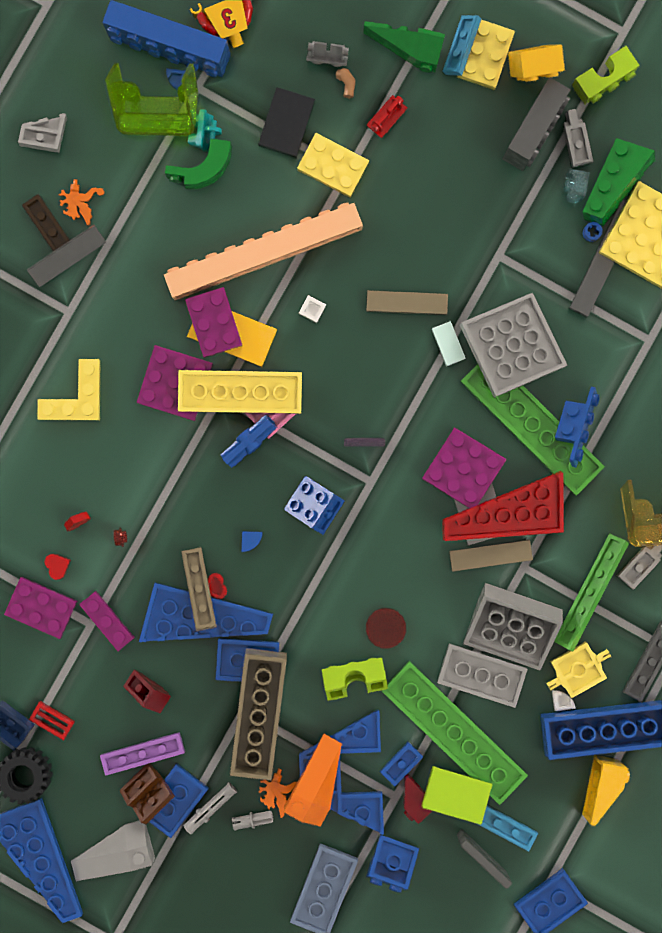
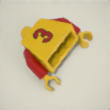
M225 0L205 9L198 3L200 9L197 12L190 8L193 17L198 20L206 32L220 38L229 37L233 48L244 44L240 32L248 29L247 25L251 23L253 12L251 0Z

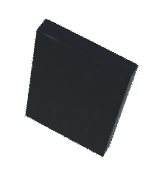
M276 87L258 146L297 158L315 99Z

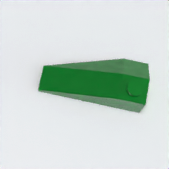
M365 21L364 34L413 66L420 68L421 71L426 73L436 72L445 34L418 28V32L409 31L406 26L392 29L388 24Z

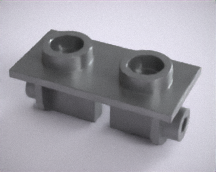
M316 41L308 43L306 61H311L314 64L327 63L335 67L347 65L349 48H346L345 45L331 44L329 51L326 50L327 43Z

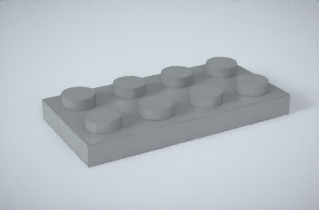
M449 643L437 683L516 708L527 668Z

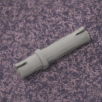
M228 782L202 808H198L196 814L183 824L186 831L192 835L204 822L207 823L210 820L209 817L237 793L235 787ZM224 795V797H223L217 804H215L214 806H212L216 801H218V800Z

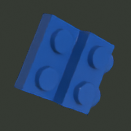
M380 835L366 877L371 878L370 883L382 886V883L390 885V890L401 893L402 890H408L419 848Z

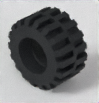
M23 747L20 750L13 751L0 763V791L4 792L2 795L4 798H10L9 802L14 803L17 800V804H23L25 801L26 804L36 800L50 785V778L53 776V772L50 771L52 765L51 763L47 764L46 761L49 759L47 756H41L42 751L35 752V748L31 747L27 750V747ZM17 765H24L32 770L34 774V783L32 785H23L18 782L15 777Z

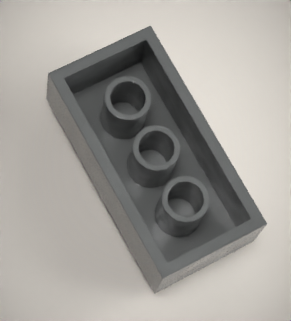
M552 78L547 80L502 160L521 171L526 166L530 167L539 150L569 102L570 98L567 95L571 89Z

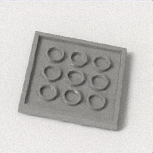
M533 293L460 323L463 334L494 398L567 366Z

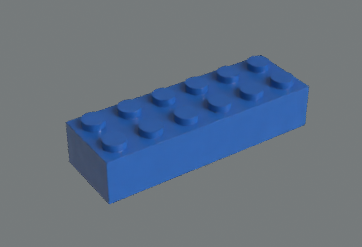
M113 0L109 2L102 23L112 42L120 45L125 43L136 51H141V49L148 51L150 55L157 58L160 56L165 57L174 64H185L194 71L200 69L211 77H223L230 58V50L226 39Z
M662 700L540 714L544 753L549 760L662 747Z

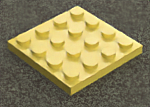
M638 181L634 185L599 254L611 259L661 289L662 194Z

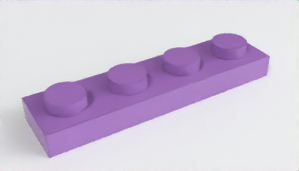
M178 732L101 754L100 758L106 776L184 754L185 749L181 734Z

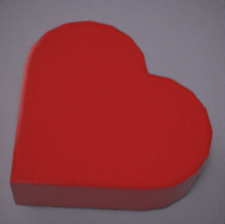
M82 512L71 516L64 523V526L69 532L88 522L91 518L87 512Z
M50 554L45 558L44 562L45 566L49 569L50 577L58 580L65 576L71 560L58 554Z
M213 573L208 578L210 595L216 599H222L227 595V587L223 584L224 578L220 573Z

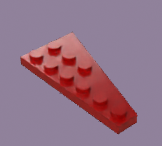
M559 471L442 519L443 540L454 541L564 532L563 472Z

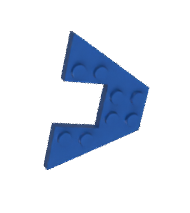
M375 710L330 736L342 743L340 753L381 752L379 710ZM318 743L299 753L300 776ZM339 757L330 809L343 817L352 819L360 825H365L384 835L382 791L341 793Z

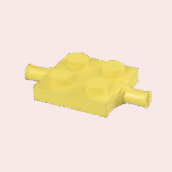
M584 642L576 646L573 652L569 650L550 661L555 669L557 678L546 684L550 691L562 685L569 696L573 698L607 679L602 670L601 662L611 657L607 649L596 655L592 652L588 643Z

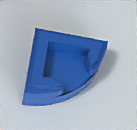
M166 69L167 78L172 87L185 93L187 71Z
M242 531V552L255 548L261 541L263 532Z

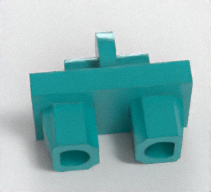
M200 109L199 114L191 115L190 123L193 128H197V134L189 135L188 144L192 147L200 148L204 152H209L210 139H215V136L221 135L222 129L216 127L217 121L214 120L213 115L208 114L205 109Z

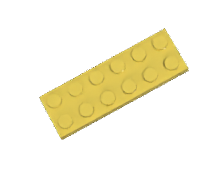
M179 370L178 412L301 414L302 372Z

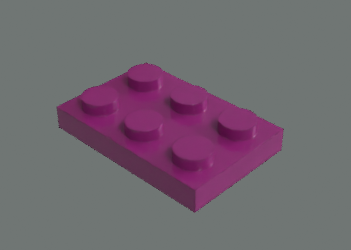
M224 287L185 299L204 358L243 346Z
M20 577L4 615L61 639L78 601L29 579Z

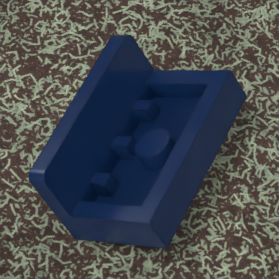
M2 700L0 702V741L12 750H16L26 739L35 724Z

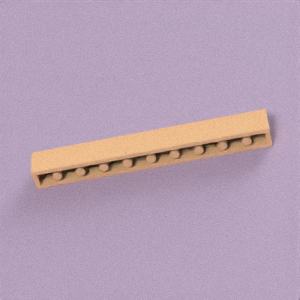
M343 203L334 211L325 210L320 212L318 217H306L300 220V223L297 225H285L281 228V231L275 233L273 231L266 232L262 235V238L257 240L251 238L244 241L241 246L236 247L233 245L225 248V252L220 254L216 252L206 255L204 260H192L186 263L187 266L180 269L179 267L171 268L167 271L168 273L164 274L172 298L178 300L361 231L363 225L355 204Z

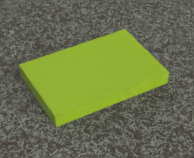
M432 766L421 807L482 825L492 784Z

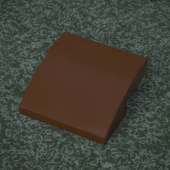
M150 763L146 764L119 790L126 804L134 809L140 822L145 825L175 797L165 780Z

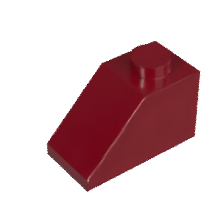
M135 669L123 686L142 707L157 713H161L171 697L159 684Z
M407 774L404 777V814L410 821L415 820L419 824L432 810L421 807L425 791Z

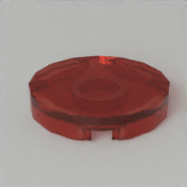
M380 608L369 616L366 622V633L369 640L375 646L392 648L404 639L406 623L398 611L392 608Z

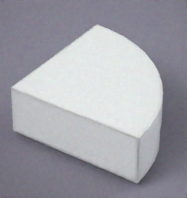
M551 690L555 711L576 709L573 700L566 693L559 690Z

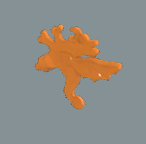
M74 179L73 184L70 186L69 194L61 190L62 193L59 196H65L66 199L60 200V206L68 203V211L63 210V213L72 217L73 220L76 217L80 218L77 207H79L80 214L83 216L87 226H89L90 220L93 218L91 215L92 209L84 202L89 201L95 192L100 196L104 195V190L102 188H91L86 194L79 193L80 186L77 185L78 180Z
M278 769L277 773H274L271 782L264 779L260 780L261 783H265L267 786L259 787L260 790L258 792H267L264 795V799L260 797V801L264 802L268 809L271 806L275 808L274 798L276 796L280 818H283L284 806L287 802L284 794L291 792L297 782H292L287 786L280 784L282 770Z

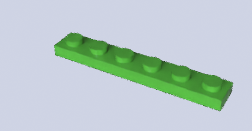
M609 533L554 640L555 643L572 652L574 651L629 542Z

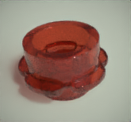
M119 527L118 530H113L115 546L121 545L124 547V543L128 542L126 530L122 531V528Z

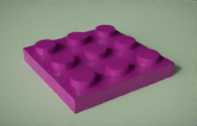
M155 345L136 403L195 421L198 412H178L179 370L211 371L213 363Z
M454 427L422 477V480L467 508H471L480 503L507 459Z

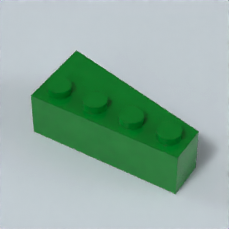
M616 138L584 207V220L597 222L604 226L620 206L619 204L631 192L633 186L643 177L644 172L654 163L655 151Z

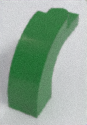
M210 139L208 155L204 162L196 167L183 168L166 165L165 175L167 179L175 183L184 181L186 189H200L211 185L223 175L229 165L232 153L231 141Z

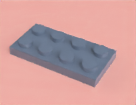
M320 843L290 923L315 933H330L357 865L358 858Z

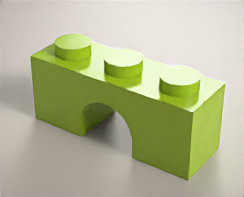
M627 46L609 56L605 62L610 76L601 77L592 67L575 78L572 87L584 105L590 101L592 104L603 97L602 94L607 90L609 93L619 86V82L623 80L627 82L636 75L635 71L640 65Z
M370 658L367 661L350 662L346 665L330 666L322 669L328 701L348 697L347 687L353 681L364 682L368 693L388 689L382 658Z

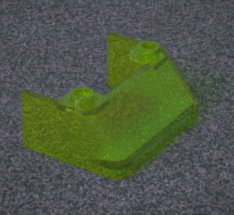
M114 63L105 81L115 124L121 133L125 135L188 136L193 133L196 126L198 87L193 63H189L181 79L182 84L178 88V97L141 96L140 89L135 83L122 81L119 63Z

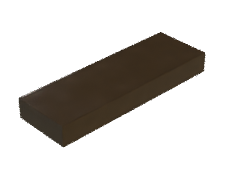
M39 194L22 204L52 251L70 241Z

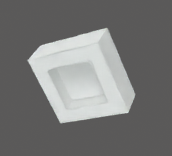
M308 295L299 315L317 323L326 304Z

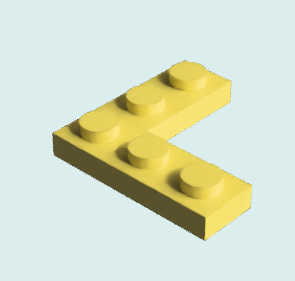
M79 359L78 400L38 399L37 420H100V360Z

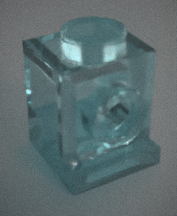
M569 169L565 177L567 180L564 186L568 202L578 203L586 197L590 172Z

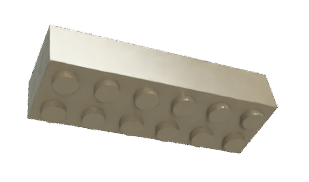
M246 648L230 776L271 780L287 653Z

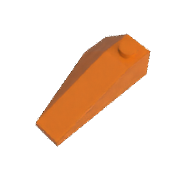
M323 734L284 806L286 814L304 823L316 826L322 825L331 807L342 746L341 742Z

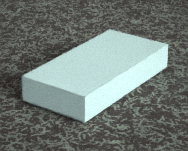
M451 321L431 329L446 367L466 359Z

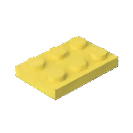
M481 20L462 76H457V78L495 90L515 31Z
M315 133L297 170L351 198L369 164V160Z

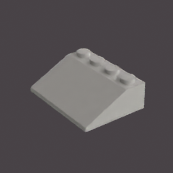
M485 583L463 644L541 670L563 623V609Z

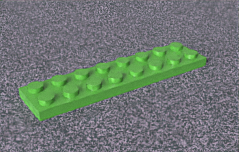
M478 364L460 381L552 474L562 471L563 484L575 496L605 467L584 445L582 447V461L578 462L576 468L572 467L570 456L574 444L555 439L559 421L524 386L494 398Z
M410 661L387 683L388 689L381 690L470 777L491 783L490 796L499 805L528 776Z

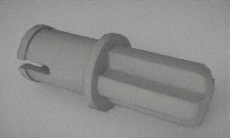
M272 811L255 814L250 812L249 815L232 817V823L234 822L232 824L234 831L249 827L255 829V826L272 823L274 819Z

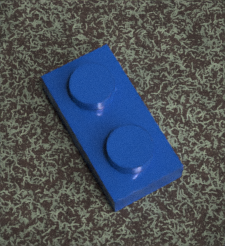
M408 741L380 770V773L396 786L423 758V755Z

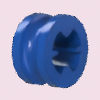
M597 222L588 223L582 232L584 239L588 242H594L602 235L601 225ZM592 227L595 228L594 231L597 233L593 237L588 232V229L590 230Z

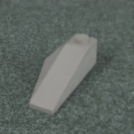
M140 820L125 824L71 860L76 881L125 873L152 866L155 855L147 825L141 823Z

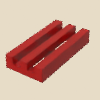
M42 701L38 703L29 718L31 722L63 741L75 723L74 720ZM40 708L55 716L56 718L60 719L61 721L65 722L66 724H68V726L64 725L63 723L59 722L58 720L54 719L48 714L42 712ZM36 715L41 716L42 718L46 719L52 724L63 729L64 732L62 733L59 730L48 725L47 723L43 722L42 720L38 719Z

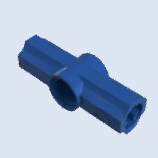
M264 415L251 428L243 431L236 438V441L221 454L224 462L233 468L247 454L250 455L262 444V441L278 428L275 422L268 415Z

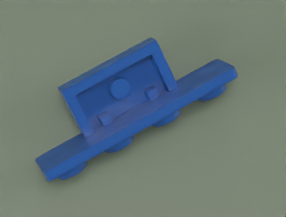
M592 386L586 404L571 401L565 402L555 435L557 441L574 444L570 463L575 468L578 462L582 461L583 443L588 441V426L593 423V409L599 403V394H597L596 388Z

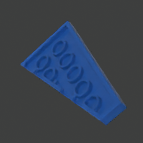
M155 582L139 642L268 634L273 613L211 597L217 628L196 632L189 591Z
M42 798L0 813V842L6 848L7 854L26 878L28 877L35 885L34 888L38 893L42 894L48 906L62 923L81 917L83 911Z

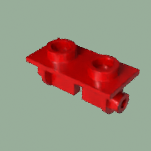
M392 95L366 126L382 139L408 109L403 104L404 100L400 96L395 97Z

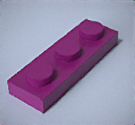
M97 591L79 604L117 651L121 650L135 638Z

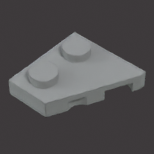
M59 114L60 117L50 120L43 118L37 122L22 124L18 139L19 146L59 153L67 121L66 114Z

